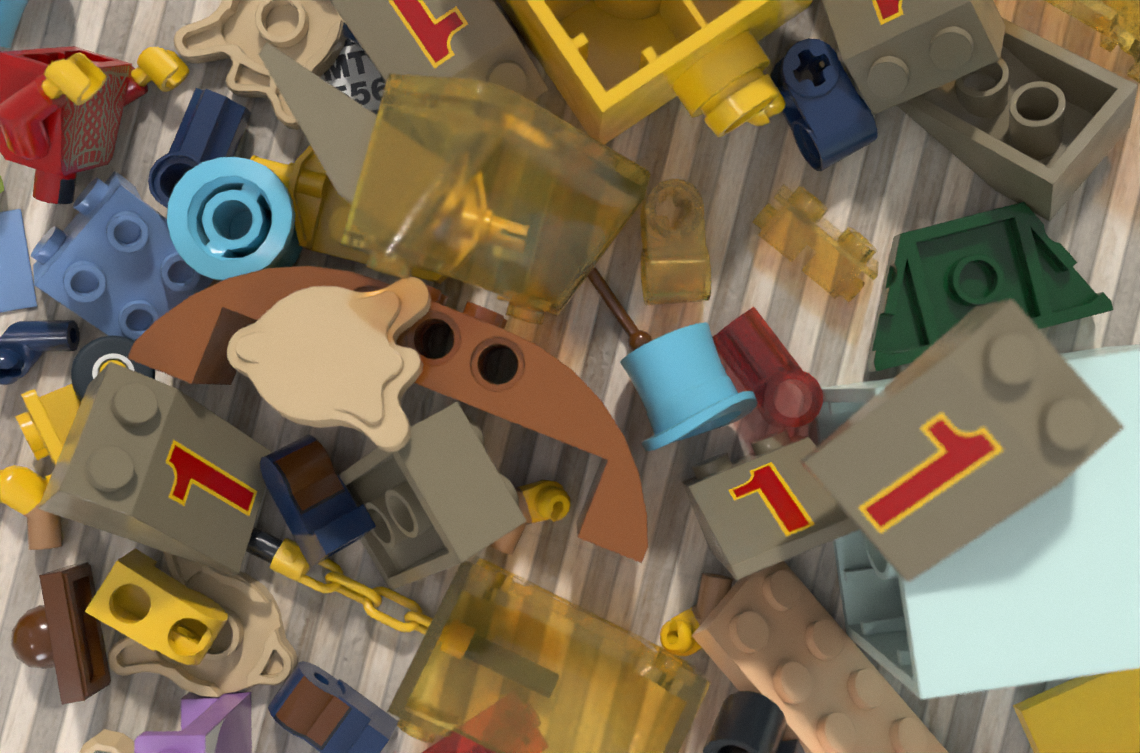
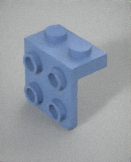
M116 171L112 173L105 183L98 177L92 180L73 204V208L79 212L63 231L56 226L52 227L41 238L31 253V257L37 260L33 265L34 286L108 336H122L134 341L157 319L189 296L206 289L214 280L199 274L182 259L170 238L167 218L143 201L136 186Z

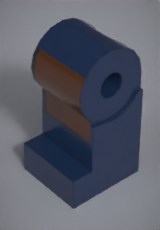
M306 435L261 458L260 469L264 482L310 568L357 542L376 527L364 504L357 507L340 476H336L326 450L315 437Z
M304 661L297 664L268 705L271 716L281 727L292 735L304 739L320 753H380L390 740L399 722L341 679L337 680L320 667Z

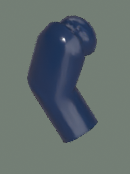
M74 320L19 321L10 325L0 337V385L13 384L19 378L25 376L44 352L77 350L80 341L77 323Z

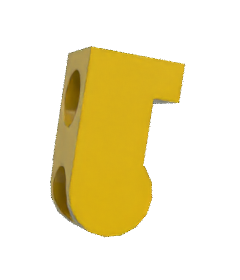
M135 548L115 562L85 612L153 652L157 650L165 656L186 665L196 666L200 664L228 620L226 611L211 598L189 589L156 568L157 561Z

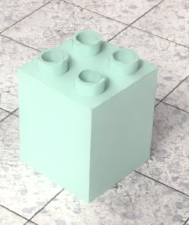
M1140 344L1060 353L1125 428L1061 484L910 582L905 581L861 530L833 540L846 634L920 699L1140 668ZM896 377L811 389L818 443L821 444Z

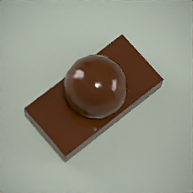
M88 562L65 566L39 575L44 605L28 610L19 618L11 634V647L18 660L32 668L49 669L55 667L62 705L85 701L110 685L111 682L101 621L85 612L96 594L91 565Z

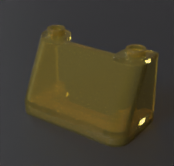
M389 73L341 244L369 254L367 268L404 279L410 278L412 267L433 271L496 294L497 300L508 304L506 316L542 326L545 315L555 317L560 315L643 203L651 173L509 89L472 79Z
M474 555L460 564L387 712L399 718L397 722L399 729L420 741L433 743L437 735L450 737L455 732L496 753H679L710 687L711 681L694 664L681 656L672 655L663 647L497 564Z

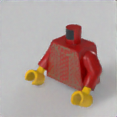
M75 46L0 52V153L5 160L35 169L33 197L35 199L52 204H71L74 202L77 173L106 166L112 160L123 108L148 93L147 84L151 80L161 91L168 92L179 86L189 75L190 70L174 51L159 47H148L139 55L137 59L139 67L134 68L132 63Z

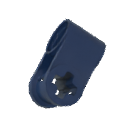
M808 38L799 41L774 65L770 77L786 102L782 114L792 130L801 154L814 170L823 171L877 139V126L871 110L855 90L839 61L837 53L829 44L820 39ZM822 61H823L824 64H825V66H824L823 68H822V66L819 64V63L822 62ZM808 69L813 76V80L805 79L799 82L793 72L795 70L804 72Z

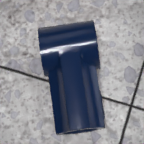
M195 88L168 154L156 160L150 169L148 185L154 199L168 209V201L173 189L186 172L205 161L219 157H234L250 119L251 112L246 107L224 95L208 89L201 90Z

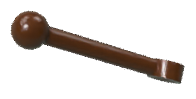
M577 241L568 248L570 254L628 335L629 349L633 352L640 346L652 341L650 334L637 328L580 242Z

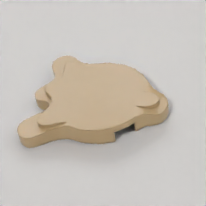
M222 0L217 10L209 17L181 27L174 35V46L180 56L194 64L226 58L231 59L232 67L226 77V84L229 90L242 98L262 97L269 99L277 119L288 129L298 130L301 127L259 56L260 51L266 43H269L321 78L335 63L344 47L346 38L343 36L344 21L330 0Z
M416 277L403 278L384 289L365 293L338 286L309 287L296 291L278 301L256 323L238 330L229 341L227 357L230 364L239 373L252 380L261 397L281 416L296 424L319 428L331 426L351 427L364 433L379 449L386 452L399 451L411 438V426L402 410L401 398L422 373L423 364L415 350L398 346L396 341L401 333L429 311L431 297L426 285Z
M164 552L171 577L189 589L200 592L218 603L226 611L228 620L201 663L196 666L177 662L157 650L153 652L128 636L114 644L108 652L110 669L117 675L128 676L142 672L158 673L168 677L184 690L202 697L214 698L221 697L226 693L237 692L244 688L248 689L259 684L280 685L287 680L297 666V654L286 639L281 611L274 596L261 582L241 571L236 575H232Z

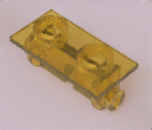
M782 184L774 196V199L782 204L777 210L767 203L752 221L753 224L761 229L757 235L790 262H793L807 245L816 251L801 271L826 290L834 299L841 295L850 302L865 285V282L858 277L862 271L873 280L878 276L879 262L873 258L877 252L875 246L852 227L848 226L844 232H841L823 217L828 211L827 207L815 195L801 186H798L793 192L786 185Z

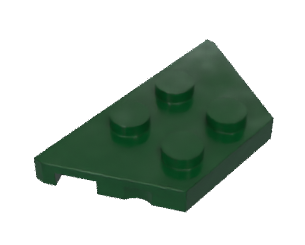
M1025 202L993 209L894 236L867 365L869 372H877L914 362L978 306L1012 299L1038 329H1043L1113 311L1112 302L1104 292L1095 293L1073 268L1077 261L1061 243L1054 242L1047 236L1044 224Z

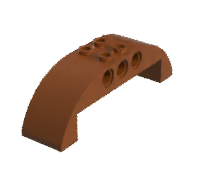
M315 266L267 268L227 278L189 296L157 319L133 343L128 359L191 384L231 385L237 370L230 364L227 357L229 341L238 330L256 323L278 301L296 291L309 287L338 286L365 293L384 289L391 284L351 271ZM425 284L431 297L429 311L401 333L396 341L398 346L415 350L422 361V373L414 383L601 457L602 460L577 520V538L642 563L648 549V526L640 475L623 433L601 399L572 369L538 345L504 330L508 320L504 319L503 315L468 301L461 313L446 307L449 297L441 294L442 291ZM446 325L450 326L455 338L453 347L447 355L435 359L429 351V337L437 328ZM504 348L513 350L518 359L517 373L507 383L498 385L487 375V360L496 350Z

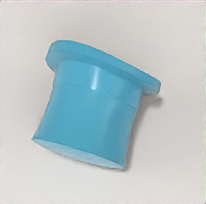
M219 157L202 162L185 173L175 185L168 201L167 224L170 238L176 251L191 268L211 279L223 281L227 278L267 268L292 267L303 249L299 245L295 228L294 204L287 187L265 165L253 160L240 157Z
M706 322L689 325L666 333L640 346L625 356L620 362L644 404L647 417L655 434L641 442L644 450L647 452L672 442L734 423L748 415L756 408L758 403L753 391L737 392L721 363L709 324Z

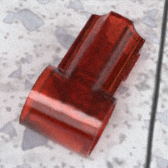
M755 307L740 315L712 337L718 354L746 391L754 392L758 401L757 408L761 417L768 424L779 429L801 427L812 422L820 413L823 404V392L818 381L811 374L802 370ZM780 383H791L797 386L804 396V406L796 417L790 418L782 415L774 405L773 395Z

